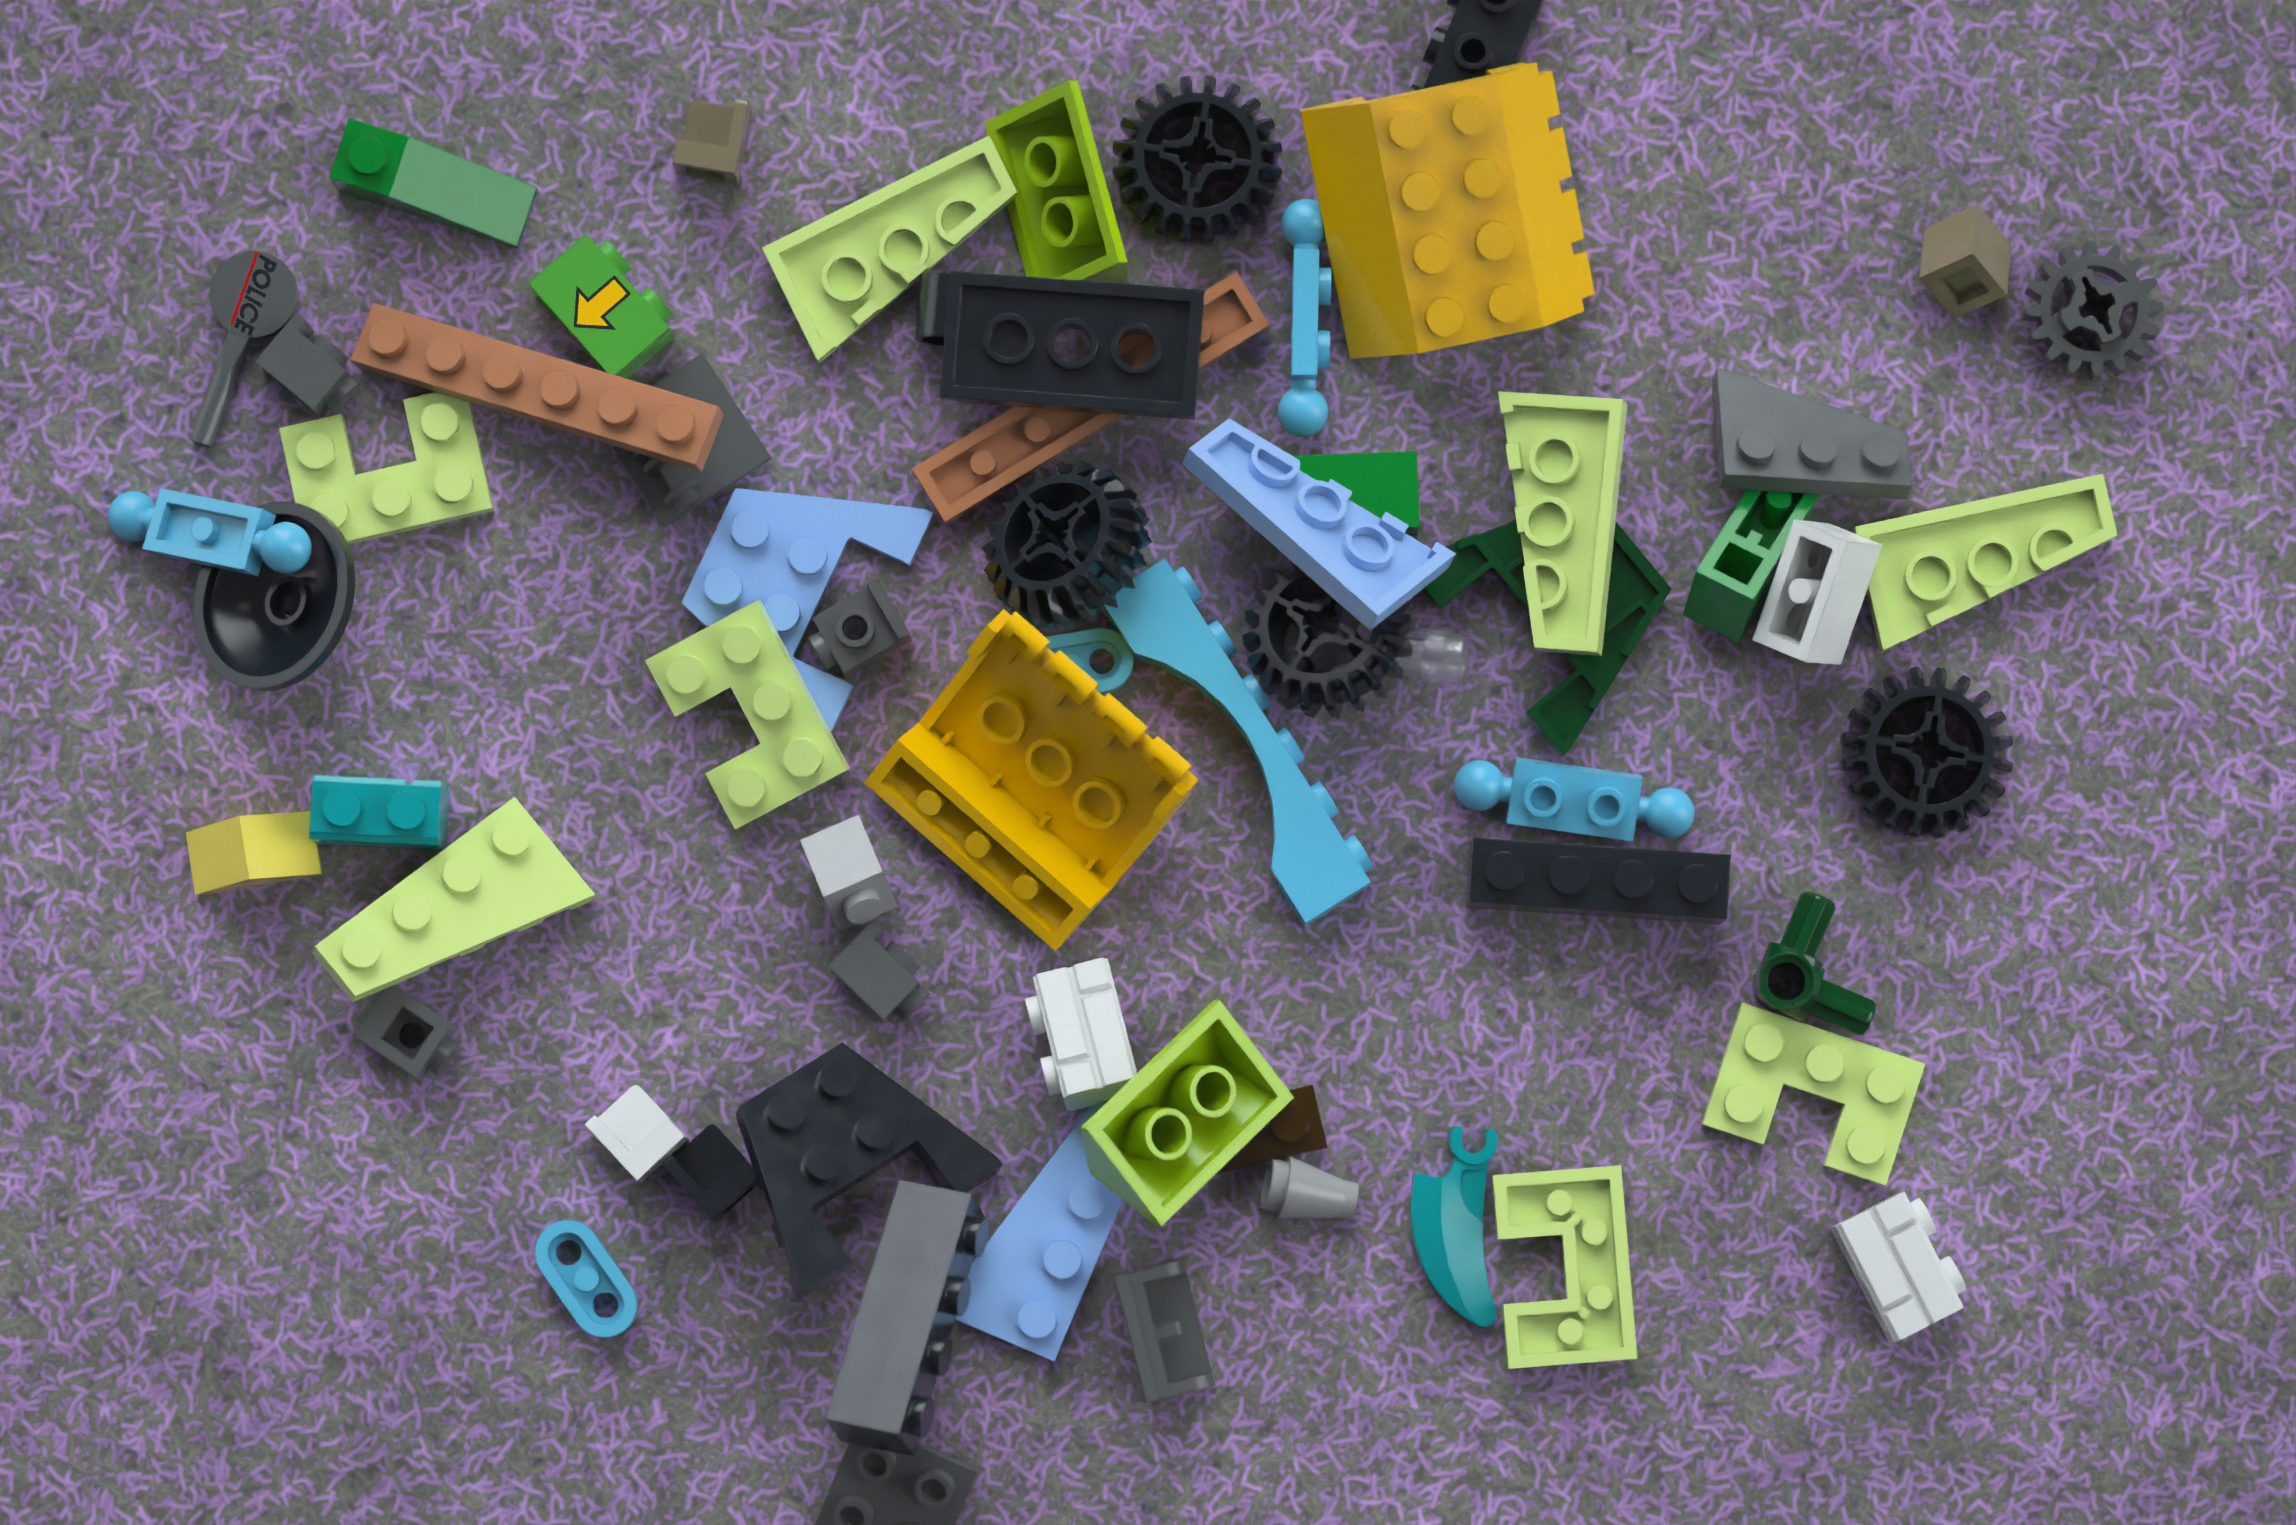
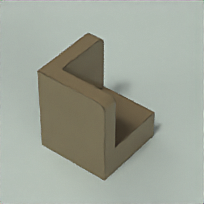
M736 98L734 107L696 100L689 103L682 139L676 138L672 164L677 175L739 185L752 115L748 100Z
M1976 204L1936 222L1924 230L1919 279L1950 316L1955 319L2007 296L2011 244L1983 209Z

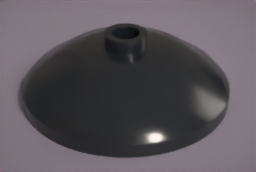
M273 502L257 508H262L276 515L273 525L281 522H290L299 525L307 532L311 540L312 551L304 567L293 573H279L269 568L263 561L259 575L254 576L202 565L195 587L193 622L197 642L202 654L213 670L222 678L235 685L254 691L284 689L297 684L315 672L338 645L353 608L355 569L352 554L345 537L335 523L327 516L315 509L294 502Z

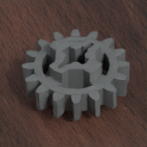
M2087 241L2083 246L2081 257H2077L2069 246L2063 247L2058 253L2060 267L2045 260L2037 269L2041 278L2046 283L2030 282L2026 287L2025 294L2031 299L2036 300L2037 304L2026 307L2021 316L2023 320L2037 322L2038 328L2029 335L2027 341L2029 345L2041 342L2046 343L2049 349L2042 359L2045 365L2052 363L2058 357L2065 360V377L2071 378L2080 366H2084L2087 369L2089 380L2097 381L2102 375L2104 365H2108L2111 372L2117 377L2127 369L2124 355L2139 362L2148 353L2139 339L2154 340L2159 335L2160 329L2147 321L2148 318L2158 315L2163 310V303L2147 299V294L2158 282L2156 278L2139 280L2136 272L2140 269L2143 262L2139 257L2131 260L2127 265L2119 261L2121 246L2114 244L2105 256L2098 255L2095 241ZM2094 272L2106 274L2119 282V284L2113 285L2096 279ZM2062 281L2067 301L2063 309L2052 315L2051 303L2053 294L2058 284ZM2086 299L2091 306L2098 304L2104 306L2106 312L2098 321L2094 316L2086 318L2081 316L2079 310L2086 303ZM2132 307L2133 320L2131 329L2125 340L2122 341L2120 337L2122 331L2118 321L2121 313ZM2071 336L2088 342L2092 351L2075 347L2066 341L2065 338Z

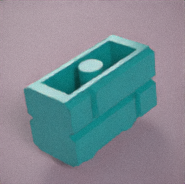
M313 775L309 839L318 845L443 851L447 843L450 788L442 781L414 780L413 783H409L405 779Z

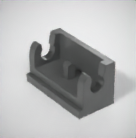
M1184 1260L1115 1276L1146 1403L1215 1386Z

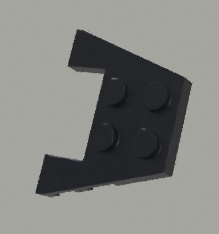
M843 1042L739 1106L735 1114L759 1189H764L774 1220L772 1229L778 1247H783L791 1272L789 1281L798 1299H801L845 1271L850 1263L846 1254L814 1212L816 1209L910 1150L917 1154L941 1188L968 1193L996 1175L1003 1165L997 1156Z

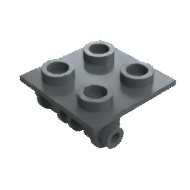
M703 353L652 385L656 388L719 406L724 413L702 473L612 446L665 527L772 458Z
M849 1443L815 1525H955L977 1477L978 1469L969 1466L968 1462L964 1460L960 1462L937 1452L928 1444L924 1446L917 1443L914 1456H908Z

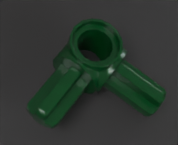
M1804 891L1799 896L1780 944L1775 942L1769 943L1762 962L1754 973L1752 983L1754 995L1760 1005L1769 1011L1783 1013L1801 1022L1809 1014L1856 1035H1864L1873 1020L1876 1003L1872 999L1823 979L1825 969L1822 968L1823 964L1815 959L1835 913V903L1817 893ZM1782 965L1796 972L1800 980V990L1795 999L1783 1000L1772 994L1767 980L1769 972L1773 967Z

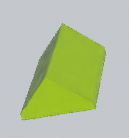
M1069 80L984 122L987 135L990 136L1018 193V196L1007 205L1026 277L1106 283L1128 278V261L1078 80Z
M1213 1000L1080 1128L1090 1174L1153 1224L1163 1226L1294 1097L1220 1000Z

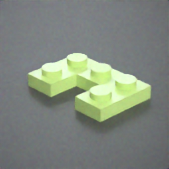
M437 392L404 399L403 402L416 461L357 475L344 417L341 414L279 428L295 503L315 509L327 516L340 529L348 545L493 512L494 506L470 402Z
M761 600L754 601L645 660L675 717L731 688L760 742L759 745L705 773L735 830L850 769Z
M1741 1003L1701 1125L1762 1146L1764 1145L1782 1087L1786 1086L1842 1105L1823 1166L1881 1186H1886L1925 1063Z
M1621 1165L1492 1175L1496 1239L1507 1240L1561 1235L1566 1299L1502 1304L1507 1369L1638 1359Z

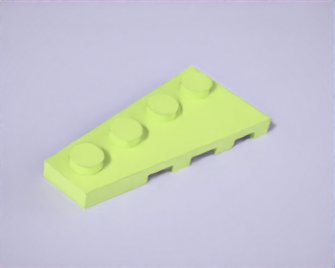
M987 136L762 247L819 364L920 279V275L930 271L1015 199L1018 193L990 136Z
M1498 391L1500 410L1504 416L1508 443L1505 444L1509 471L1512 472L1516 507L1514 509L1517 530L1521 535L1525 563L1523 572L1534 648L1542 652L1602 656L1628 404L1623 399Z
M2103 474L1855 526L1852 529V533L1882 544L1866 591L1880 653L2080 556L2117 536Z
M513 797L315 945L312 954L353 1003L429 970V967L457 955H460V957L483 948L486 943L514 931L521 932L540 924L545 918L570 908L573 910L592 901L595 894L519 801Z

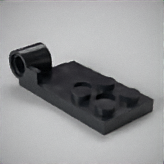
M959 271L926 273L920 275L915 340L924 344L944 346L940 399L976 404L1195 420L1205 290ZM1068 329L1083 331L1091 341L1090 352L1084 359L1077 362H1068L1061 359L1054 350V342L1057 336ZM1130 334L1145 335L1154 344V356L1143 366H1129L1118 355L1119 343Z

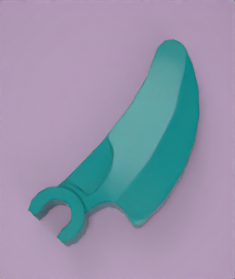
M1453 1126L1447 1134V1147L1453 1159L1445 1175L1431 1177L1417 1173L1412 1177L1409 1200L1411 1237L1419 1264L1429 1283L1441 1299L1465 1320L1478 1327H1487L1495 1322L1497 1311L1488 1286L1483 1255V1208L1488 1162L1497 1150L1498 1136L1496 1130H1484L1483 1146L1480 1151L1473 1154L1466 1151L1462 1145L1463 1127Z

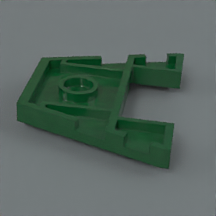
M1516 519L1510 523L1480 534L1476 533L1446 546V548L1456 553L1449 568L1422 589L1440 611L1487 572L1493 571L1529 615L1523 572L1525 563L1521 535L1517 530ZM1617 522L1615 523L1602 656L1561 653L1575 672L1525 712L1527 718L1560 758L1566 755L1575 743L1672 589Z

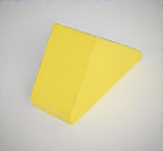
M311 811L243 815L185 832L195 895L199 896L323 875L318 844L309 839Z

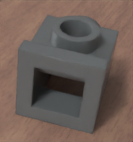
M296 313L255 362L266 374L321 419L329 409L334 413L344 409L358 392L360 384L342 368L349 358L321 334L312 343L308 338L314 330L305 319Z
M878 578L868 583L865 588L812 617L818 632L808 637L826 670L828 671L838 665L845 678L912 641L910 632ZM851 619H861L868 626L866 635L860 640H850L843 633L845 624Z
M872 920L828 967L885 1023L895 1014L902 1021H905L930 994L912 976L920 966L895 941L892 940L885 949L877 942L885 933Z
M396 985L383 989L352 1033L354 1037L419 1080L424 1078L428 1070L437 1076L440 1075L459 1047V1044L451 1039L458 1028L457 1026ZM411 1024L420 1025L425 1034L422 1044L416 1048H408L402 1041L403 1030Z

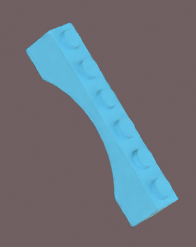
M1164 558L1132 578L1136 589L1122 587L1115 595L1118 608L1107 606L1106 604L1102 605L1101 608L1114 629L1126 640L1128 647L1133 653L1134 660L1165 670L1195 687L1224 712L1245 739L1262 773L1271 805L1273 851L1270 875L1305 928L1367 889L1371 881L1365 872L1374 866L1354 835L1344 840L1331 818L1339 814V811L1322 783L1318 781L1310 786L1297 767V764L1305 760V757L1286 727L1275 732L1264 715L1263 710L1270 707L1271 704L1257 680L1251 673L1241 678L1228 657L1237 651L1218 620L1207 625L1196 608L1195 603L1203 599L1187 570L1182 566L1173 571Z

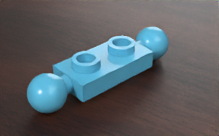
M1300 199L1286 208L1281 220L1283 235L1293 245L1291 390L1286 392L1279 402L1278 418L1282 427L1288 433L1298 437H1309L1318 433L1328 419V405L1323 395L1316 390L1317 368L1329 369L1330 330H1318V306H1330L1331 268H1319V246L1326 239L1318 201Z
M160 488L156 504L144 493L129 491L117 496L108 510V523L116 536L129 542H138L145 539L142 549L158 556L254 576L259 575L263 561L276 572L293 573L304 567L311 556V540L302 527L290 522H281L273 525L276 515L262 508Z
M1515 757L1512 777L1503 776L1501 771L1488 761L1474 760L1463 765L1454 779L1455 795L1459 802L1468 809L1484 811L1494 807L1499 801L1508 802L1506 823L1633 842L1636 821L1645 822L1647 827L1659 837L1676 838L1689 830L1695 815L1691 799L1686 793L1677 788H1661L1649 797L1640 796L1643 778L1642 775Z

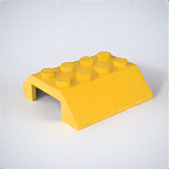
M1522 62L1486 70L1487 75L1368 101L1363 97H1357L1300 110L1350 359L1420 354L1542 328L1584 312L1582 299L1595 294L1587 251L1573 252L1571 244L1584 239L1575 189L1561 190L1560 181L1572 177V171L1563 127L1549 128L1548 118L1560 115L1552 70L1538 72L1537 62Z
M1003 609L994 620L986 625L966 651L970 657L922 719L895 742L864 784L1054 951H1057L1120 882L1188 799L1199 779L1189 771L1192 766L1159 736L1154 740L1145 733L1148 727L1110 693L1105 697L1096 690L1099 684L1062 651L1059 650L1056 654L1048 648L1050 641L1017 612L1010 615Z

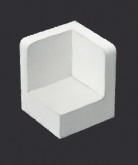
M633 1085L599 1117L593 1116L585 1124L628 1172L641 1183L669 1155H672L689 1139L638 1085Z

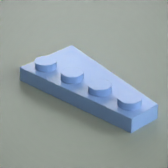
M1231 419L1226 420L1191 446L1182 462L1183 466L1369 630H1372L1445 572L1456 555L1455 552L1438 542L1431 549L1407 535L1405 532L1409 525L1391 514L1385 512L1380 519L1350 501L1349 498L1353 492L1334 480L1330 479L1329 482L1318 481L1299 470L1300 460Z
M1105 1102L1089 1107L987 1242L983 1254L980 1257H976L972 1262L968 1275L971 1283L969 1303L965 1313L961 1317H955L960 1322L1054 1362L1123 1202V1199L1090 1174L1080 1129L1106 1104Z

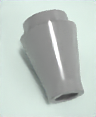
M1287 1156L1284 1161L1270 1159L1262 1182L1260 1208L1273 1211L1276 1219L1340 1218L1351 1220L1357 1205L1359 1185L1357 1182L1341 1179L1291 1156Z

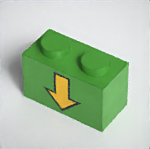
M585 234L528 284L534 295L603 372L628 379L674 339L670 327L665 323L673 314L649 287L639 294L624 275L632 268L609 241L606 240L598 247Z

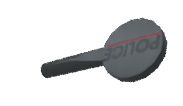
M249 250L234 254L219 266L211 279L209 299L212 311L228 332L189 439L210 448L214 447L251 340L275 335L285 327L297 310L299 291L295 276L282 260L268 252Z

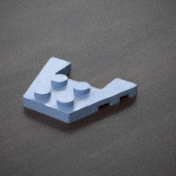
M735 488L681 603L705 627H708L754 601L761 600L830 732L833 733L854 686L795 659L812 622V617H814L850 541H854L911 567L934 518V513L921 508Z

